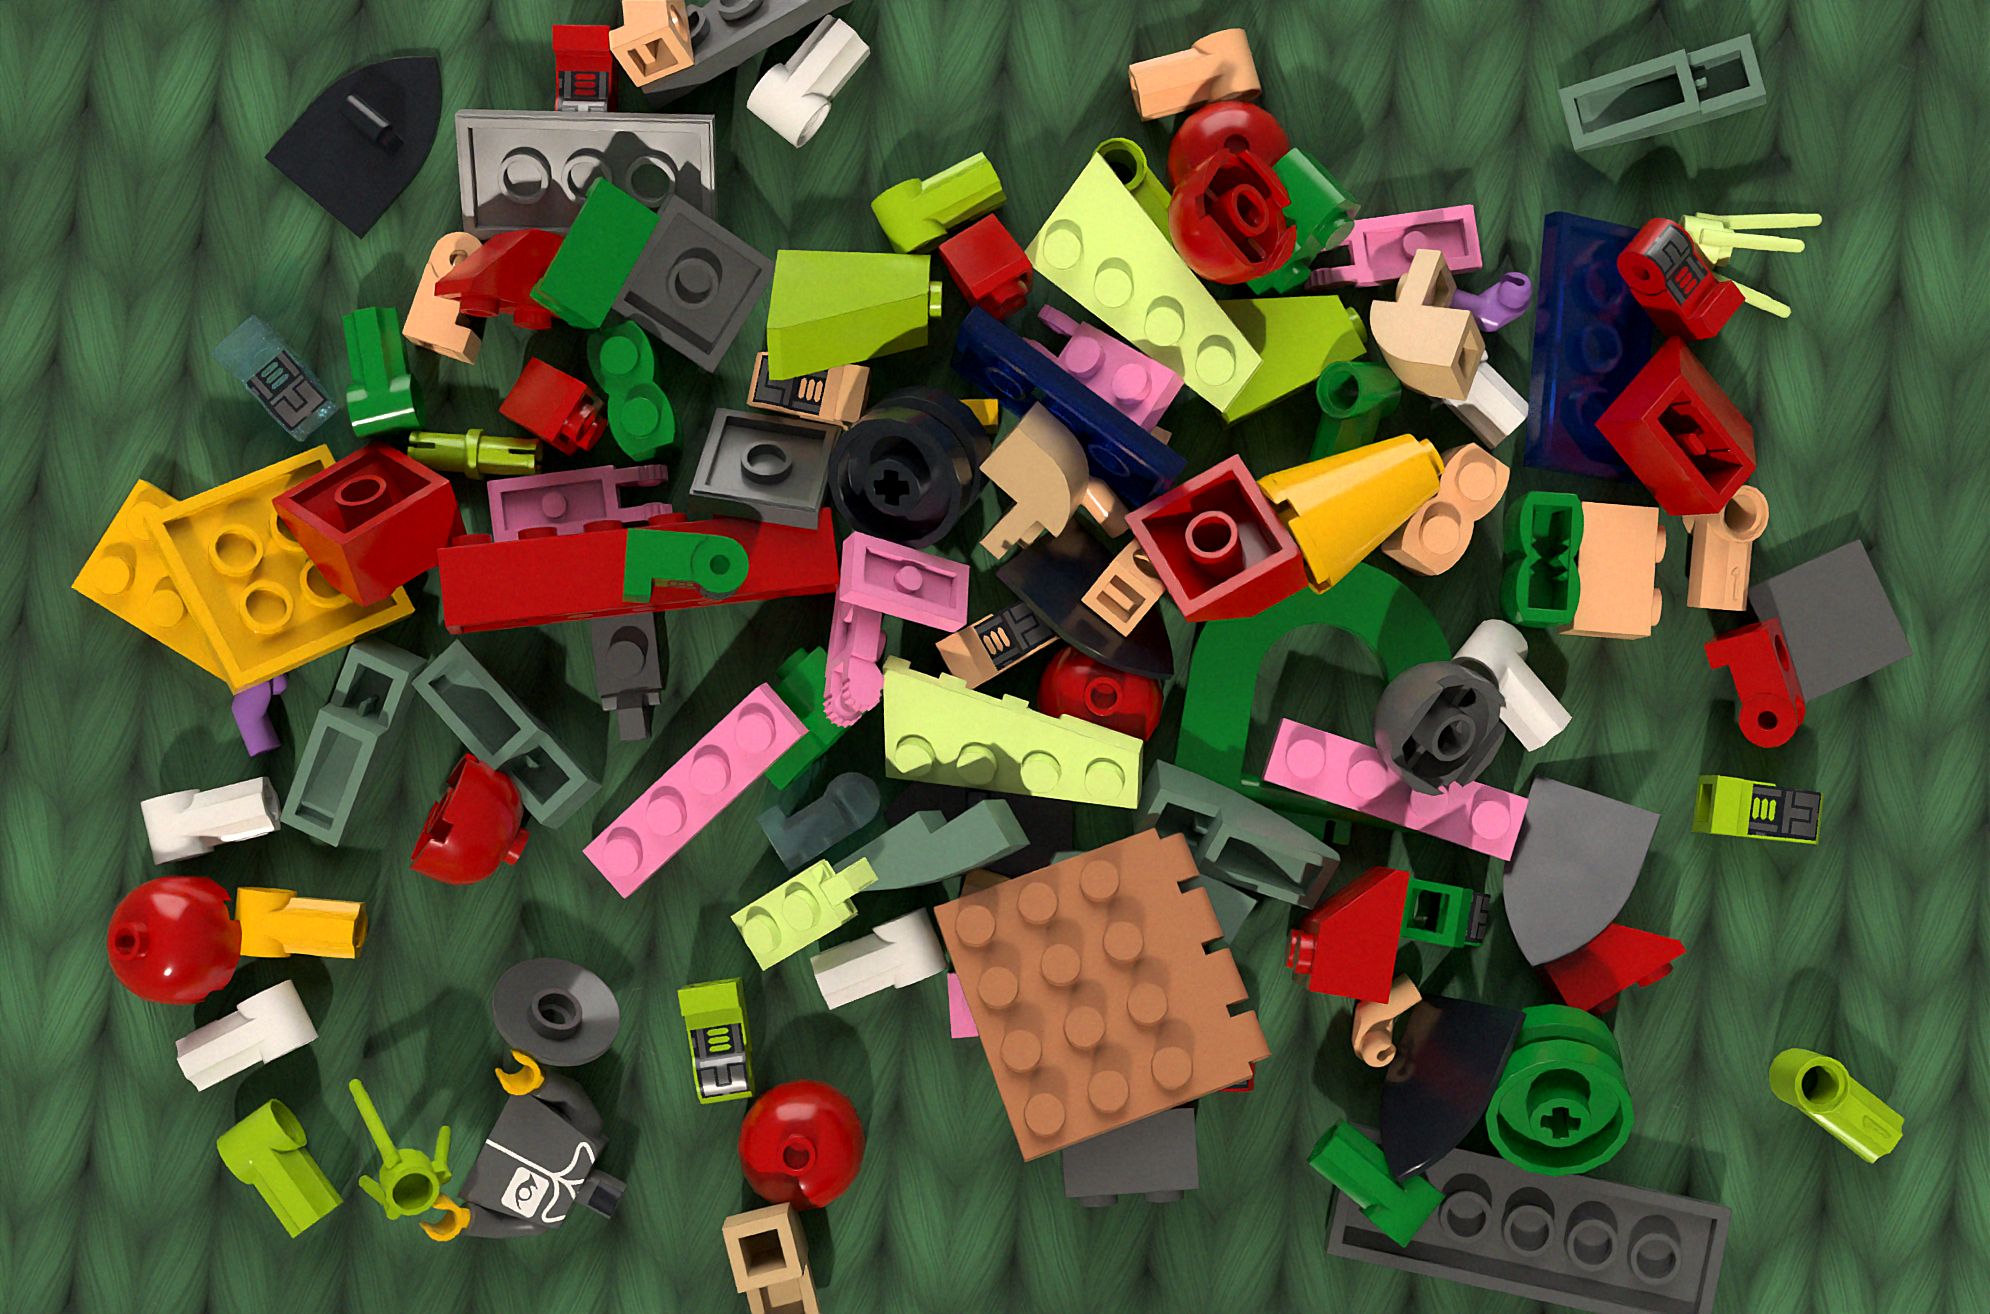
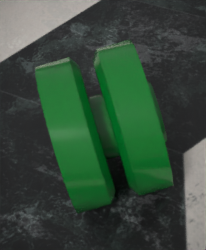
M1548 1004L1521 1009L1520 1011L1524 1012L1527 1016L1498 1087L1484 1111L1489 1140L1504 1159L1532 1173L1554 1177L1579 1174L1608 1162L1627 1143L1635 1121L1618 1041L1603 1021L1580 1008Z

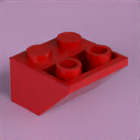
M1679 335L1671 336L1595 423V426L1669 516L1718 514L1757 468L1751 425Z

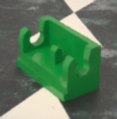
M603 177L596 178L585 195L586 201L543 278L538 280L529 294L534 301L565 320L568 325L576 330L600 328L661 218Z

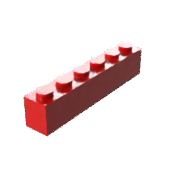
M831 507L823 508L817 530L713 514L712 520L687 522V515L684 513L655 515L648 518L649 526L635 528L725 536L734 539L742 545L748 555L749 569L747 577L734 595L720 600L703 597L695 589L651 586L649 604L622 602L628 528L623 529L622 521L601 520L586 523L583 525L584 533L558 536L556 527L528 528L518 531V540L492 543V536L490 534L457 536L452 538L453 547L437 548L445 627L451 635L833 593L836 592L840 579Z

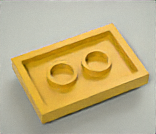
M139 479L71 587L225 681L143 526L145 515L180 501L151 483Z

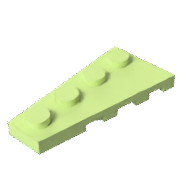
M1096 152L1024 253L1034 269L1153 360L1176 372L1185 381L1187 386L1221 412L1226 413L1265 360L1191 268L1186 265L1177 250L1155 225L1152 218L1136 198L1132 196L1105 159Z
M889 655L883 666L886 777L1137 809L1142 792L1143 740L1067 714H1062L1056 719L1033 711L1028 707L1029 701L1008 694H1004L1002 700L966 688L967 680L943 672L938 679L910 669L911 662L893 655Z

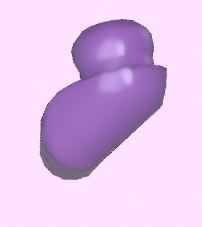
M1509 272L1502 276L1501 282L1478 296L1456 289L1449 308L1471 311L1479 330L1485 332L1496 331L1523 315L1531 303L1530 296L1533 293V284L1526 275L1518 272Z
M283 673L234 695L232 713L250 757L265 754L281 746L267 708L271 695L280 694L287 688V673Z

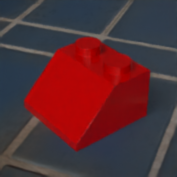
M380 439L371 442L271 500L275 511L326 581L364 608L376 601L389 597L396 588L427 569L439 566L437 548L453 547L452 538L467 535L450 481Z
M1238 454L1124 516L1127 525L1187 623L1253 617L1309 586L1301 551Z
M1374 865L1302 916L1300 930H1290L1285 949L1284 966L1293 968L1292 980L1309 991L1388 1004L1410 872Z

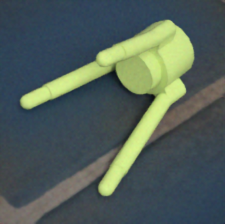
M1696 212L1695 217L1683 215L1678 225L1689 233L1694 242L1696 254L1718 282H1724L1731 279L1712 270L1715 266H1727L1733 247L1796 253L1803 251L1805 248L1802 240L1735 233L1733 229L1818 226L1822 222V217L1819 214L1798 213L1717 216ZM1733 281L1746 298L1745 302L1782 318H1786L1791 314L1790 307Z

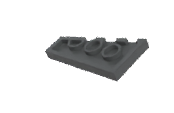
M711 0L702 8L690 4L686 7L694 65L642 85V91L656 111L853 0Z

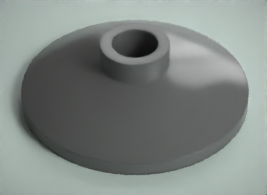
M535 958L518 963L500 977L492 994L491 1013L496 1028L502 1037L521 1054L548 1065L576 1066L591 1062L610 1048L619 1030V1006L610 988L593 972L570 961L556 958Z

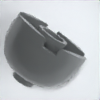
M1448 661L1416 664L1400 673L1387 686L1375 707L1372 727L1378 753L1389 768L1416 792L1431 796L1442 795L1444 793L1438 787L1442 785L1447 786L1454 781L1464 787L1474 781L1488 767L1504 741L1506 726L1499 722V704L1506 708L1505 698L1490 681L1464 666Z

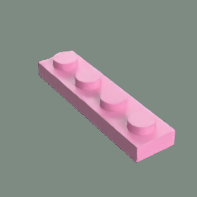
M767 683L758 686L583 850L584 854L624 899L627 898L809 730Z
M1281 718L1261 780L1510 861L1529 802L1527 798L1475 781L1470 782L1464 787L1456 781L1447 786L1442 785L1438 789L1444 794L1437 796L1416 792L1389 768L1380 757L1378 749L1285 718Z

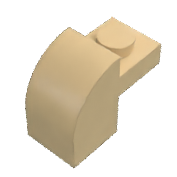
M1417 248L1409 272L1402 274L1396 289V302L1373 300L1370 311L1371 330L1388 366L1404 387L1421 395L1466 401L1486 346L1471 311L1449 308L1457 286L1442 251Z
M1038 401L1003 437L979 467L982 472L1014 499L997 518L980 543L997 559H1000L1016 542L1026 549L1044 528L1057 538L1084 499L1089 482V468L1084 450L1074 434Z
M790 1202L726 1217L722 1231L738 1293L746 1291L751 1313L822 1314L808 1259L809 1246L800 1216L797 1211L793 1210Z

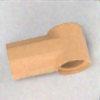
M1240 28L1210 34L1196 41L1191 46V49L1129 65L1128 69L1133 100L1142 122L1229 99L1249 102L1262 93L1246 32Z
M1742 485L1718 514L1682 515L1687 532L1693 536L1687 598L1688 607L1746 611L1752 541L1758 538L1765 530L1769 519V508L1764 495L1757 488Z

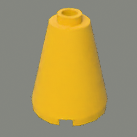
M1407 433L1272 473L1255 482L1301 551L1302 558L1308 563L1304 567L1309 587L1313 592L1320 595L1338 583L1441 489L1438 476L1445 473V467L1437 450L1427 438L1418 442L1415 437Z

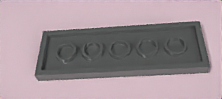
M1349 1122L1350 1125L1355 1126L1384 1152L1379 1128ZM1456 1146L1440 1161L1419 1174L1446 1197L1407 1246L1403 1248L1358 1210L1361 1207L1337 1186L1335 1188L1323 1249L1328 1254L1599 1314H1712L1733 1210L1723 1204L1583 1173L1554 1177L1527 1172L1504 1159L1501 1155Z

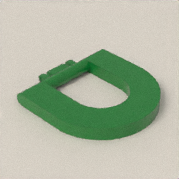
M1303 559L1304 566L1308 565L1306 560ZM1360 562L1331 589L1320 595L1313 592L1307 586L1253 617L1205 621L1197 636L1188 665L1172 765L1196 773L1238 792L1272 810L1320 841H1323L1326 821L1329 820L1333 822L1330 843L1347 846L1351 839L1350 831L1352 824L1433 837L1261 780L1262 776L1241 773L1260 664L1269 648L1290 630L1307 625H1329L1353 634L1369 648L1376 658L1383 676L1384 690L1400 673L1416 664L1433 661L1450 662L1453 659L1440 625L1431 611L1413 591L1392 575L1379 568Z

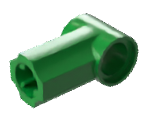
M370 307L353 310L351 314L342 316L353 384L347 387V406L356 436L359 440L425 429V404L419 382L410 371L405 336L402 334L401 312L396 307Z
M1337 361L1329 364L1321 372L1317 381L1316 395L1318 404L1323 412L1307 463L1373 444L1380 419L1392 414L1396 410L1401 398V382L1388 364L1380 362Z
M1341 1117L1331 1127L1327 1128L1315 1143L1311 1154L1306 1160L1313 1168L1361 1206L1358 1210L1403 1248L1407 1246L1446 1197L1421 1175H1416L1402 1183L1396 1180L1387 1162L1385 1153L1377 1147L1376 1143Z

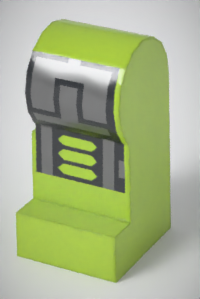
M1698 775L1692 832L1818 844L1824 793L1776 787V784L1741 778Z
M742 977L683 986L677 992L681 1014L685 1016L694 1080L701 1104L754 1097L755 1085L751 1058L753 1048Z

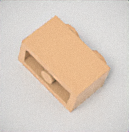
M1581 502L1584 514V533L1579 550L1573 558L1580 576V600L1572 621L1569 624L1559 626L1558 634L1630 640L1651 636V626L1658 624L1662 609L1661 591L1659 588H1654L1655 563L1662 561L1666 547L1664 525H1658L1659 508Z

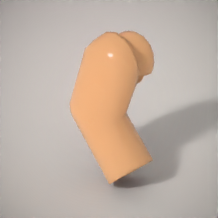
M1089 475L1088 488L1080 504L1087 508L1111 538L1118 537L1129 528L1124 516L1131 512L1104 480Z
M1405 973L1392 980L1388 1004L1361 1000L1355 1008L1351 1043L1356 1056L1364 1060L1369 1066L1383 1067L1393 1060L1396 1053V1047L1391 1044L1394 1017L1422 1000L1417 988Z

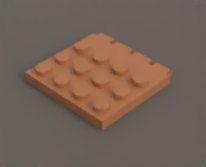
M1152 828L933 908L1024 1162L1034 1160L1251 1079L1253 1073L1249 1064L1272 1055L1254 1010L1230 1018L1227 1008L1248 1000L1249 996L1229 948L1205 955L1203 946L1214 943L1225 936L1205 887H1200L1183 894L1180 892V885L1200 877L1183 833L1159 839L1156 829Z

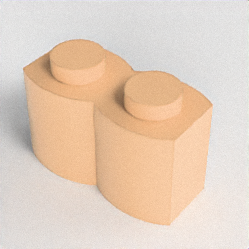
M1475 443L1450 448L1440 454L1445 467V473L1438 476L1441 489L1381 544L1382 553L1416 577L1439 575L1451 568L1461 558L1470 543L1474 521L1488 514L1499 502L1506 489L1510 468Z

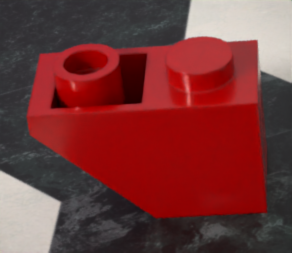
M994 214L989 215L938 246L942 263L979 323L990 316H993L996 322L1003 321L1028 304L1025 295L1033 291V265Z
M536 228L496 234L435 283L434 296L460 302L459 312L467 315L498 317L499 312L513 315V325L533 330H551L552 321L563 319L534 301L529 294L538 280L543 278L565 236Z
M533 356L498 410L514 423L573 459H576L582 448L589 451L595 446L603 434L608 421L607 418L602 416L607 409V405L586 384Z
M1612 923L1604 933L1581 950L1552 964L1535 968V971L1555 1004L1580 1008L1597 1017L1613 1008L1619 1002L1615 994L1637 982L1639 987H1644L1667 976L1674 969L1670 961L1686 953V950L1679 940Z

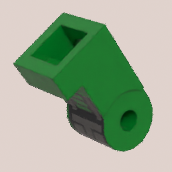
M628 528L622 602L649 604L651 586L695 589L703 597L709 599H727L740 589L747 577L749 569L748 555L742 545L734 539L725 536Z
M1409 878L1399 936L1449 947L1464 948V945L1482 946L1491 895L1474 892L1469 888ZM1418 898V909L1414 919V909Z

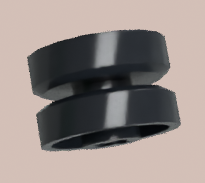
M924 385L897 388L878 400L864 413L861 419L853 423L841 435L830 454L828 483L835 506L850 527L856 532L915 550L925 549L945 537L957 524L961 516L978 500L990 481V478L979 467L992 450L986 429L971 408L947 391Z

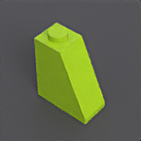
M778 250L767 322L769 380H786L928 345L929 319L941 320L943 281H930L931 255Z
M1338 295L1217 300L1265 362L1226 413L1221 412L1211 403L1210 405L1223 430H1226L1317 384L1321 372L1329 364L1337 361H1359L1367 353L1363 343L1368 341V335L1360 316L1352 307L1345 309Z

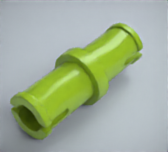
M470 429L467 435L414 430L409 437V442L417 444V448L408 447V456L432 471L465 473L466 478L473 480H482L485 474L531 476L542 473V466L536 465V461L543 462L544 459L543 442L538 437L528 439L487 436L486 431L483 429Z

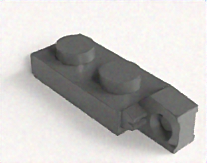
M656 612L590 619L598 696H601L603 711L617 710L621 741L631 742L651 739L647 706L661 705V689H664Z

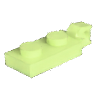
M865 857L835 874L829 862L823 859L730 917L764 971L857 916L858 910L850 897L879 879Z

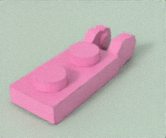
M1473 205L1355 220L1352 232L1341 244L1330 250L1324 248L1319 252L1323 253L1348 246L1350 266L1313 270L1304 283V289L1308 292L1339 289L1352 284L1354 289L1398 283L1402 274L1409 272L1417 248L1442 251L1452 275L1478 272L1483 266Z
M1045 304L1037 317L1049 330L1058 335H1064L1070 341L1059 357L1053 355L1037 341L1029 340L1026 337L1021 339L1015 350L1033 364L1047 371V374L1058 384L1144 434L1150 435L1185 381L1173 370L1084 321L1079 324L1061 311Z
M614 465L489 481L487 482L494 542L518 540V531L534 527H556L558 536L584 533L583 525L594 521L620 520L624 529V526L648 524V518L655 515L673 513L672 504H663L662 502L646 503L642 506L622 508L619 487H649L668 481L667 465H645L617 469Z
M841 568L839 569V579L841 577ZM839 584L836 590L826 663L824 691L826 702L823 703L825 706L823 712H826V718L831 720V724L835 723L837 727L844 726L846 728L848 725L852 726L862 717L861 713H864L866 710L870 711L880 702L879 698L882 696L880 691L883 689L884 676L876 666V663L883 653L886 633L883 629H880L882 612L839 600Z

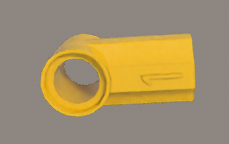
M238 887L234 920H240L242 930L240 955L290 957L291 953L344 959H355L361 956L368 927L365 902L297 897V891L263 887Z

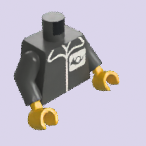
M514 1048L510 1050L514 1058L523 1064L524 1067L515 1074H507L499 1068L495 1069L503 1088L511 1095L457 1196L467 1202L458 1207L447 1194L439 1192L432 1207L441 1210L447 1209L445 1217L437 1223L419 1222V1225L432 1239L448 1241L458 1233L464 1236L491 1239L539 1236L550 1229H560L569 1219L577 1203L608 1219L612 1217L628 1184L596 1168L610 1139L602 1132L603 1119L580 1081L546 1064L537 1065L535 1060L521 1054Z

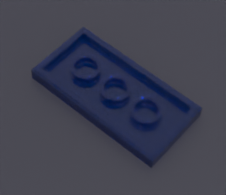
M1562 211L1545 215L1523 467L1621 484L1640 483V479L1595 426V423L1651 360L1654 322L1631 293L1629 285L1623 279L1617 267L1618 256L1641 229Z
M975 305L962 322L950 361L953 370L992 399H998L1000 405L1019 419L1038 401L1077 438L1086 455L1089 471L1104 480L1139 508L1168 491L1187 464V460L979 306Z

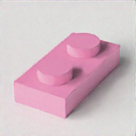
M855 531L843 541L839 600L955 633L967 624L970 566Z

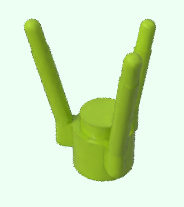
M358 1079L351 1080L349 1082V1089L383 1159V1165L379 1171L380 1183L368 1175H363L359 1179L360 1187L384 1207L385 1213L390 1220L399 1218L401 1214L406 1216L418 1215L428 1210L435 1203L439 1195L440 1185L447 1184L452 1178L448 1168L451 1128L449 1126H442L440 1128L432 1162L421 1151L414 1149L397 1150L361 1081Z

